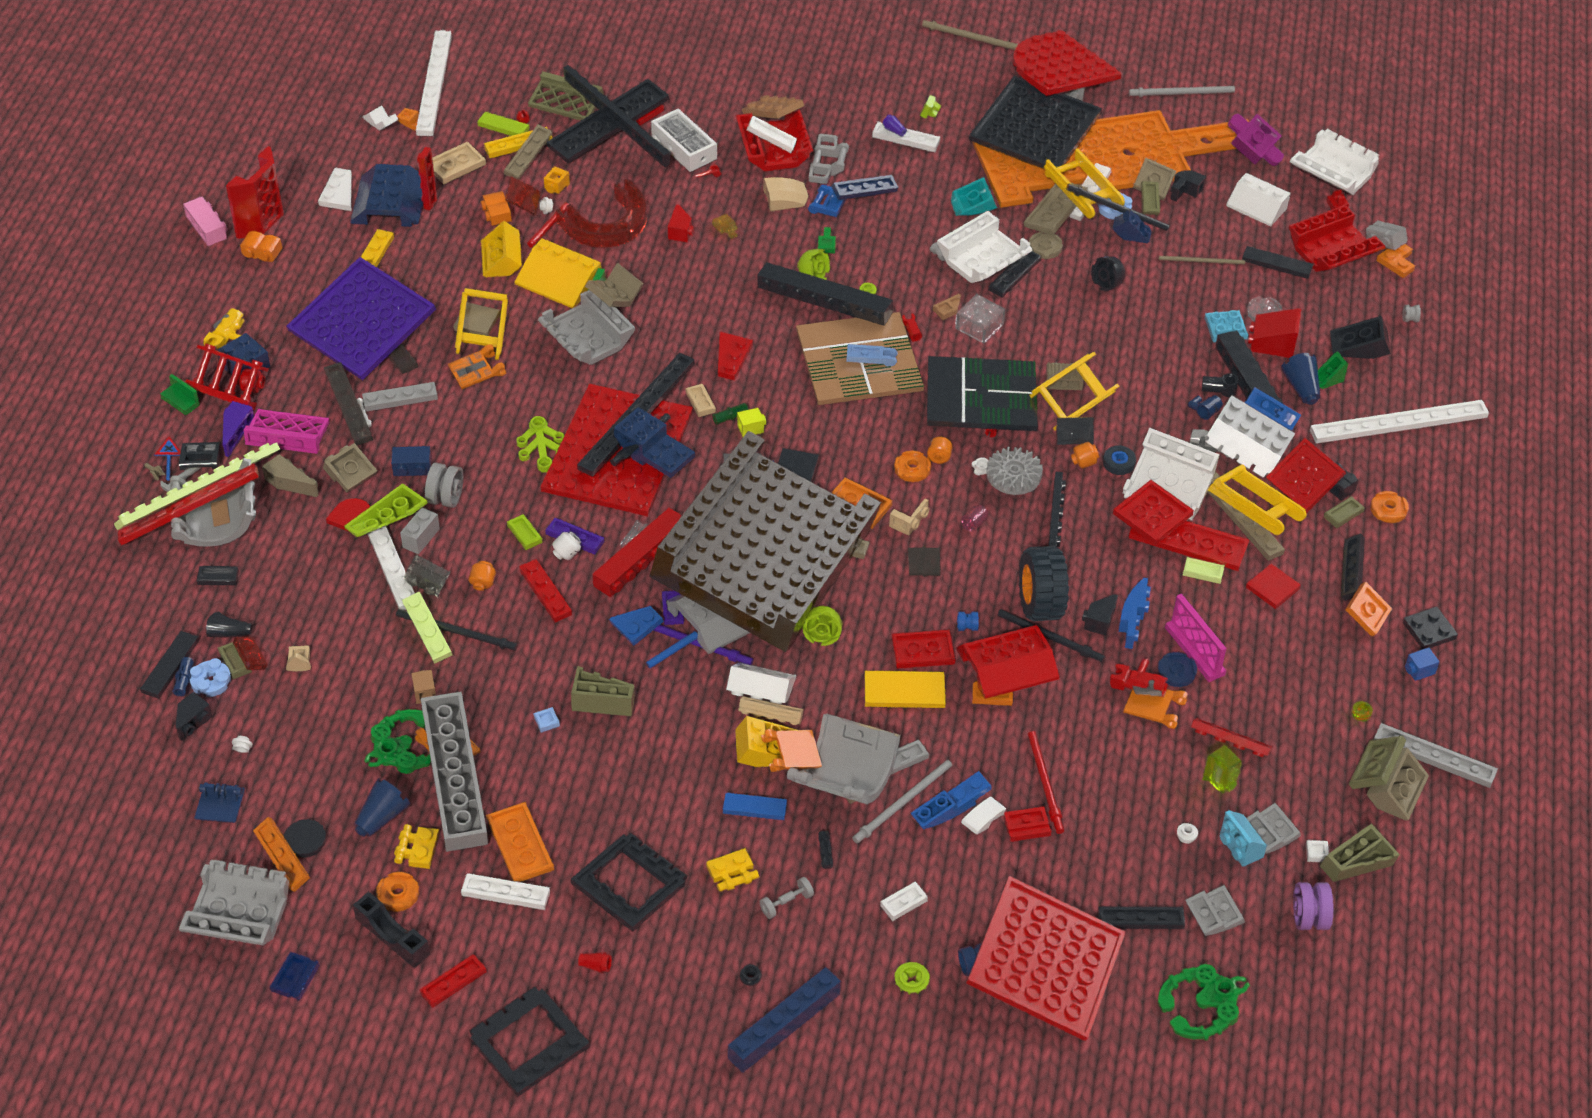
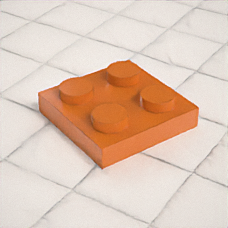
M1364 582L1359 586L1345 610L1372 637L1378 633L1392 608L1367 582Z

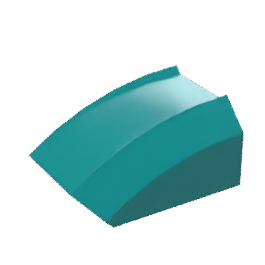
M984 177L952 192L951 204L956 216L976 215L997 208Z

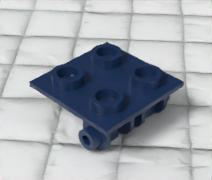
M208 782L200 784L199 791L202 793L194 819L236 823L245 788L239 787V785L230 786L223 784L221 786L220 783L216 785L208 784Z

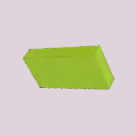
M524 514L507 521L508 528L525 550L542 543L541 536Z

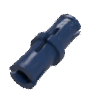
M183 657L181 659L179 671L176 672V682L172 691L176 696H184L186 693L187 685L191 679L190 670L194 665L192 658Z

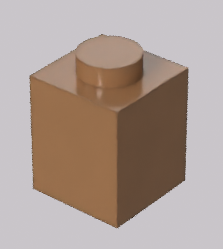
M432 670L411 673L416 704L421 703V698L436 696Z

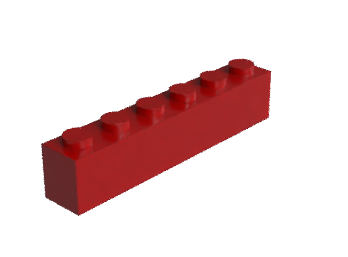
M671 508L666 509L592 574L593 586L610 598L615 593L620 592L625 584L632 581L641 570L646 569L648 564L654 560L658 546L682 515Z

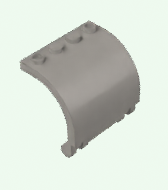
M243 458L238 471L251 465V459ZM172 476L170 478V485L172 486L170 490L174 488L180 490L183 488L182 485L187 482L180 476ZM250 481L178 518H173L171 520V527L173 528L171 530V537L184 541V544L205 547L223 545L239 538L246 532L251 521L255 520L256 510L253 509L255 503V496L253 495L255 483ZM227 499L230 523L214 527L210 503Z
M827 713L823 714L820 734L816 744L822 767L802 769L800 771L790 767L787 779L864 804L871 803L880 795L890 777L897 755L900 735Z

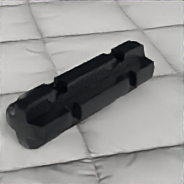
M827 830L820 831L818 838L822 868L831 869L833 867L830 833Z

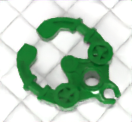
M396 710L395 714L390 717L385 716L383 720L371 728L370 739L374 743V750L367 754L364 760L365 763H368L369 767L392 765L396 766L399 772L409 774L414 770L430 766V754L427 756L421 754L416 757L415 754L407 752L412 747L410 736L402 735L397 738H391V729L394 728V723L397 721L401 723L414 721L417 726L425 728L423 712L421 710ZM371 757L378 759L377 762H369Z
M1202 964L1198 967L1184 968L1181 970V973L1174 976L1172 974L1168 975L1167 981L1160 989L1158 1005L1164 1013L1174 1010L1175 999L1171 993L1174 989L1178 988V983L1185 980L1187 983L1195 981L1199 987L1204 988L1197 994L1196 1004L1202 1009L1209 1007L1218 1008V1019L1212 1021V1026L1206 1029L1203 1026L1190 1027L1188 1021L1182 1016L1173 1018L1170 1021V1026L1174 1033L1181 1037L1194 1040L1204 1039V1041H1207L1210 1036L1222 1034L1230 1025H1234L1238 1021V995L1246 992L1250 984L1246 982L1243 988H1238L1236 982H1245L1247 980L1246 977L1235 976L1229 979L1217 974L1212 965ZM1220 990H1227V991H1229V992H1228V993H1222V992H1220Z

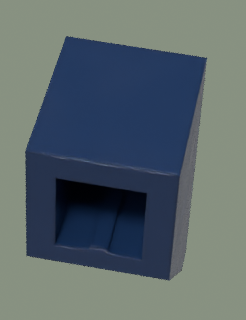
M1131 209L1114 218L1113 230L1123 240L1140 243L1150 242V227L1145 225L1140 217Z

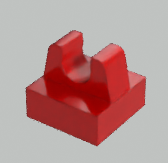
M1335 190L1332 195L1327 196L1326 202L1331 210L1343 205L1349 208V203L1344 194L1341 193V190Z

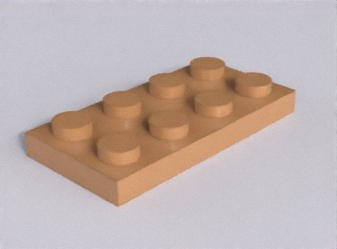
M769 95L761 97L760 101L748 103L747 107L743 108L742 111L743 114L752 113L753 116L778 119L803 107L804 103L803 100L795 99V97L778 98V96L769 97Z

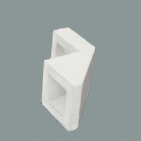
M382 106L363 116L364 120L378 130L398 120L395 114L388 117Z

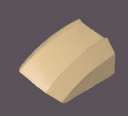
M779 177L763 179V190L766 194L770 211L805 206L808 194L803 182Z

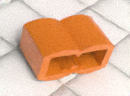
M503 191L482 195L483 201H480L482 210L485 211L486 221H490L492 226L503 221H512L511 212Z
M251 231L241 243L240 248L242 255L248 258H259L262 261L273 262L281 251L282 244L281 239L276 236L263 235L259 232Z

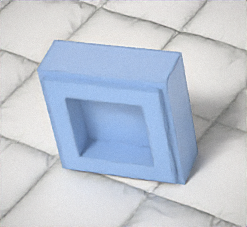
M553 707L533 713L540 732L560 726Z

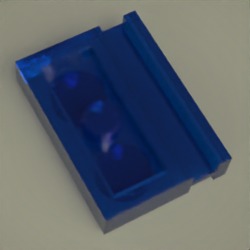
M290 951L270 985L271 992L289 998L293 997L300 1001L320 966L319 961H312L308 957Z

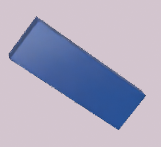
M726 793L723 814L785 820L787 799Z

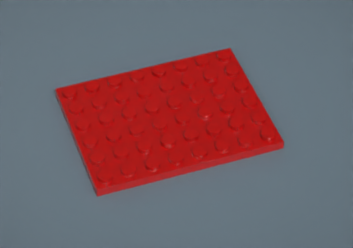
M589 383L541 484V492L648 517L666 476L665 474L647 463L644 465L639 464L631 456L613 466L610 460L623 448L622 446L618 448L593 477L577 469V464L640 395ZM662 400L650 414L660 419L665 413H668L671 419L665 423L667 424V435L680 442L692 416L693 407Z

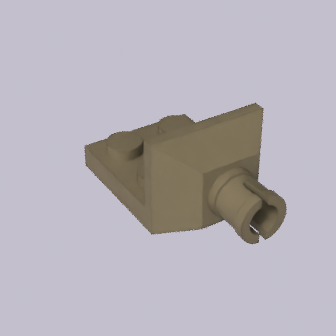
M617 263L607 280H588L585 287L609 307H630L636 295L642 289L643 283Z

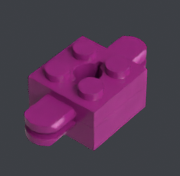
M1235 114L1231 117L1228 127L1237 134L1231 144L1254 165L1261 158H1264L1271 166H1276L1282 161L1284 154L1274 146L1281 135L1262 117L1256 114L1250 122L1240 114Z

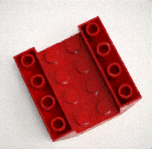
M269 146L258 155L260 169L249 180L236 176L226 185L235 235L238 239L245 238L251 231L264 234L284 215L271 147Z
M1346 205L1289 225L1296 252L1306 262L1313 264L1312 269L1315 272L1330 270L1383 250L1386 246L1376 236L1366 239L1353 226L1355 214Z
M1037 625L965 643L956 647L962 661H970L977 673V687L984 699L1059 680L1052 648Z

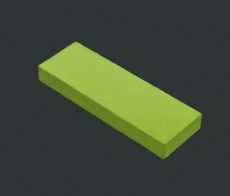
M484 112L478 120V126L510 136L525 133L529 130L528 124Z

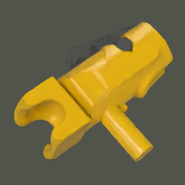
M231 308L213 325L214 331L213 333L209 332L204 338V346L207 343L219 349L226 345L229 339L234 340L241 335L236 334V331L241 328L245 321L241 319L243 314L239 310Z

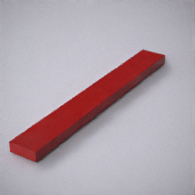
M255 463L119 530V543L122 546L170 522L173 518H178L258 478L257 466Z

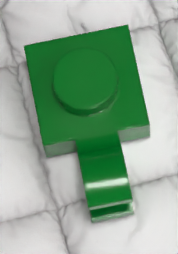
M824 227V236L818 237V249L825 250L823 251L824 253L835 254L836 236H831V227Z

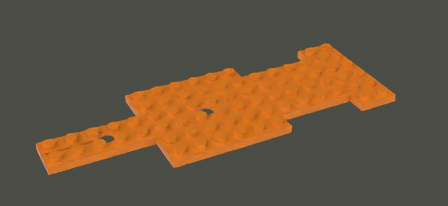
M1158 110L1097 119L1076 149H1079L1093 165L1098 163L1111 168V174L1107 180L1117 190L1133 188L1145 158L1175 170L1176 173L1191 170L1184 158L1185 156L1237 149L1231 144L1237 134L1228 127V122L1171 131L1161 111ZM1202 138H1206L1208 141H1213V142H1212V143H1209V144H1206V143H1203V142L1201 141V139H1202ZM972 141L1000 208L1033 203V196L1030 191L1051 189L1054 186L1055 182L1050 177H1046L1045 169ZM1128 149L1130 152L1135 154L1125 155L1123 153V150ZM1075 151L1065 164L1075 161ZM1080 166L1062 172L1065 178L1073 184H1083L1088 176Z

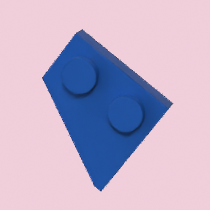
M651 606L609 619L611 624L633 646L664 622L663 618Z

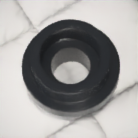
M753 964L746 965L740 971V980L745 985L754 986L761 980V971Z

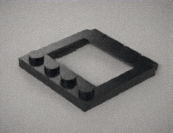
M630 833L628 836L623 834L571 878V884L633 932L685 886V880L688 875L677 867L673 868L674 865L661 855L658 856L655 850L647 844H643L642 840ZM622 852L665 885L649 897L646 903L639 909L631 907L626 903V899L614 894L609 886L595 879V875Z
M535 986L521 995L524 1001L518 997L504 1006L505 1014L500 1009L485 1019L488 1024L487 1026L481 1022L469 1030L472 1044L517 1097L590 1047V1042L543 989L538 990ZM540 1005L547 1013V1017L565 1036L513 1071L487 1040Z

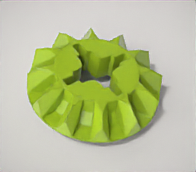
M908 962L898 967L895 972V984L899 986L901 991L904 990L910 995L915 992L919 994L920 991L926 990L930 976L924 966L919 963ZM908 976H909L910 978H912L913 976H916V982H915V981H911V982L907 983V982H908Z

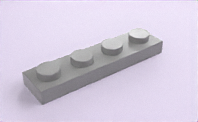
M434 382L362 394L365 411L438 400Z

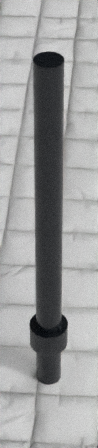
M1002 609L999 610L997 615L1023 628L1036 625ZM1038 626L1045 638L1079 652L1080 656L1087 659L1090 657L1101 663L1104 662L1106 656L1093 651L1091 647L1087 645L1082 646Z

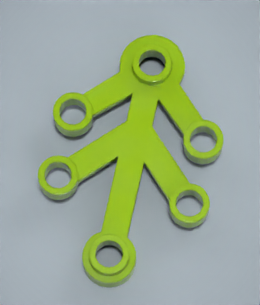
M533 417L529 423V429L516 439L517 446L524 448L518 453L519 459L521 461L529 460L530 453L538 447L540 458L537 460V468L541 472H548L552 460L547 457L546 447L557 453L560 446L557 443L562 442L564 434L548 427L547 421L543 417ZM536 433V438L528 445V439ZM543 433L553 437L554 442L544 437Z

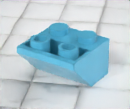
M1233 811L1225 812L1220 839L1231 850L1234 859L1239 861L1244 867L1263 858L1267 845L1246 817Z

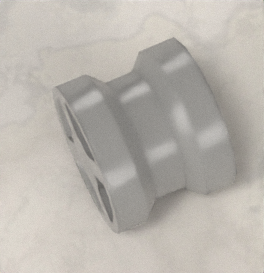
M1404 305L1402 312L1403 322H1419L1421 315L1420 306L1414 305L1410 307L1409 305Z

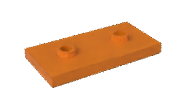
M525 802L486 815L488 825L514 882H521L554 870V865Z

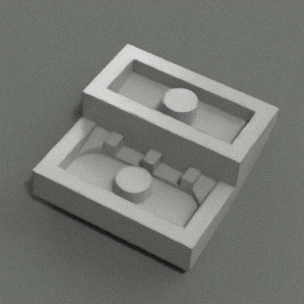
M1276 803L1261 813L1256 811L1246 818L1267 845L1266 854L1280 849L1301 836L1299 830Z
M1225 885L1207 894L1205 891H1202L1185 900L1205 936L1220 933L1245 923Z

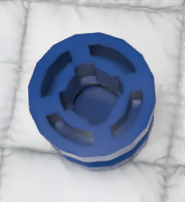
M958 612V631H965L966 628L978 631V612H971L970 614Z

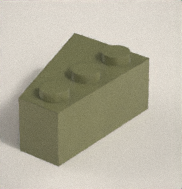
M577 666L571 692L572 711L632 716L634 685L612 677L609 680L600 677V673L594 672L591 674L583 671L582 667Z
M1371 823L1327 854L1320 867L1335 882L1393 866L1400 854Z

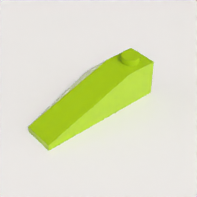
M402 483L346 524L345 529L359 537L414 514L428 502Z

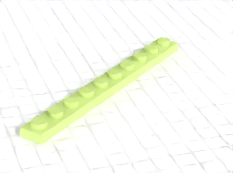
M267 443L259 448L260 451L256 453L254 450L250 451L244 457L245 459H251V464H254L273 455L280 448L277 443L271 446ZM236 458L229 462V466L224 467L222 465L214 469V473L211 475L208 473L198 477L199 481L195 483L191 480L183 484V488L177 490V488L170 490L164 498L160 495L152 499L151 504L146 506L143 503L134 508L135 512L131 514L127 511L119 515V520L114 523L116 529L120 530L237 472L242 460Z

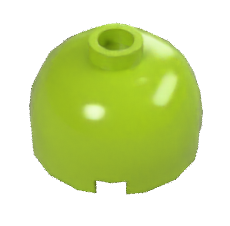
M811 249L804 252L797 264L799 272L826 280L827 278H824V276L830 270L828 254L824 253L823 251L825 250Z
M818 606L813 608L806 618L803 633L811 643L822 642L821 646L830 645L840 637L842 620L833 608Z

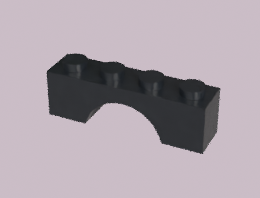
M369 891L353 904L355 919L414 969L430 955L428 940L415 929L406 930L400 926L388 913L384 904Z

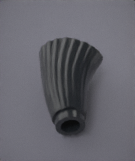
M219 611L213 613L207 619V637L231 638L247 636L252 633V623L229 618Z

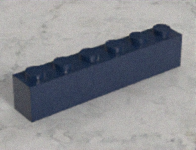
M825 967L728 1045V1059L744 1073L840 995L841 981Z

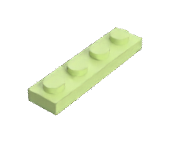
M420 592L403 599L402 603L434 664L452 656V652Z

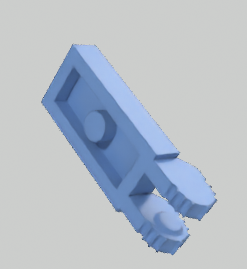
M848 344L846 362L883 363L885 366H894L897 363V351L895 348H886L884 346Z

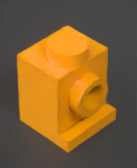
M555 166L544 177V188L549 193L555 192L559 194L565 186L570 185L569 172Z

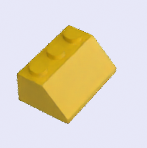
M503 221L481 240L484 277L510 276L522 266L519 230Z

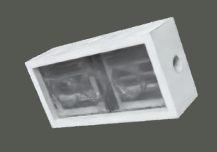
M679 109L651 121L652 135L657 136L661 145L667 148L670 154L688 171L691 172L717 159V143Z

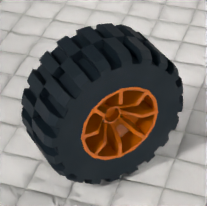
M1056 546L1028 547L1021 555L1018 575L1019 595L1023 612L1026 618L1031 621L1059 620L1066 613L1065 610H1067L1069 599L1068 569L1063 552Z

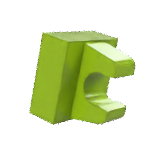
M929 96L921 112V117H936L937 111L941 107L940 104L935 102L936 97Z

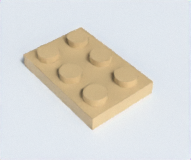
M468 142L433 157L434 175L443 184L486 165V159Z

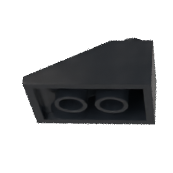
M1382 315L1330 330L1333 354L1339 352L1342 357L1368 359L1391 354L1388 330Z

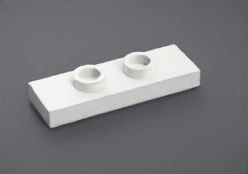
M752 116L747 128L749 132L790 153L797 140L795 137L755 116Z

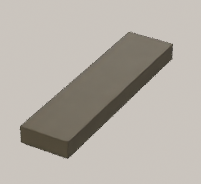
M537 125L507 165L504 174L519 181L552 136V131Z

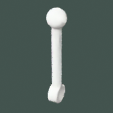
M358 398L356 403L361 408L365 419L364 425L367 428L371 427L372 422L368 420L363 406V399Z

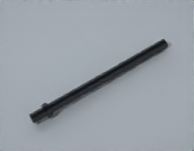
M1068 184L1066 190L1075 193L1076 196H1083L1121 213L1130 210V208L1086 191L1081 186ZM1132 210L1143 222L1165 231L1168 230V224Z
M397 610V617L412 621L407 611ZM435 620L438 628L441 630L493 644L503 650L507 648L516 651L518 648V643L508 641L507 638L503 637L500 639Z

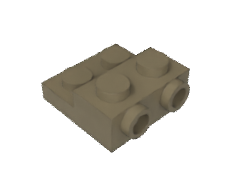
M355 443L350 446H344L338 454L330 455L324 460L323 469L334 482L337 481L346 493L377 474V469Z

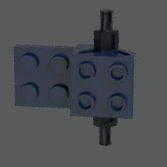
M638 407L614 427V436L623 448L616 453V456L610 460V463L616 466L620 461L631 456L639 464L644 465L647 463L672 478L695 458V452L667 435V424L665 423L671 419L668 413L657 419Z

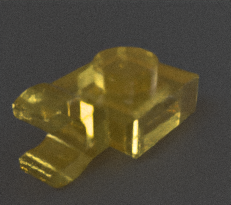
M728 214L712 219V225L721 234L726 232L731 239L738 236L735 230H738L736 222Z

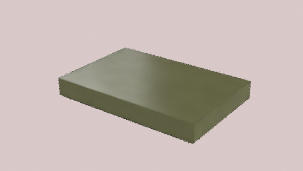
M1404 736L1370 740L1350 780V787L1357 789L1385 785L1406 743Z

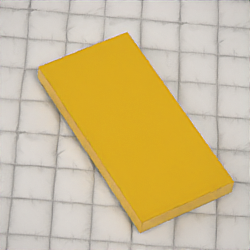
M865 671V707L945 708L944 672Z

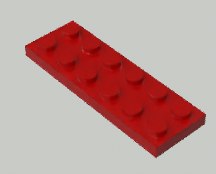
M1185 521L1157 545L1150 542L1133 528H1131L1129 533V539L1202 561L1225 565V568L1239 571L1249 545V539L1189 521Z

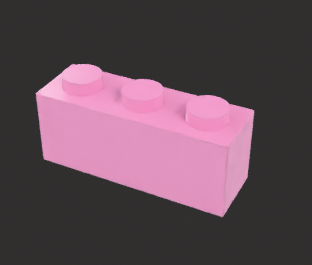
M203 197L183 204L187 219L208 246L227 239L226 224L224 221H220L218 213L216 211L213 212L211 204L206 202Z

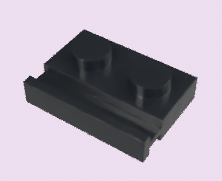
M1094 417L1056 418V444L1069 445L1083 444L1085 442L1094 444Z

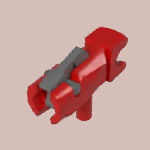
M1142 659L1137 671L1130 670L1129 666L1116 664V674L1110 675L1111 688L1123 691L1125 688L1132 689L1135 694L1164 698L1168 688L1166 683L1168 678L1145 672L1149 661Z

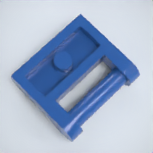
M821 185L815 200L809 205L808 210L813 214L818 212L837 217L846 199L838 200L831 186ZM828 194V196H827L826 200L824 201L823 205H821L820 203H821L823 197Z

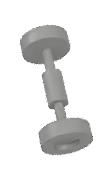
M806 877L797 880L798 890L790 891L778 897L776 902L772 903L767 897L759 901L760 907L768 919L776 916L775 906L779 904L784 905L795 899V896L799 893H802L806 899L814 896L812 885Z

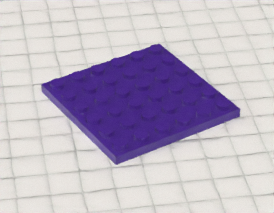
M359 257L286 327L288 331L363 380L436 310V307L419 294Z

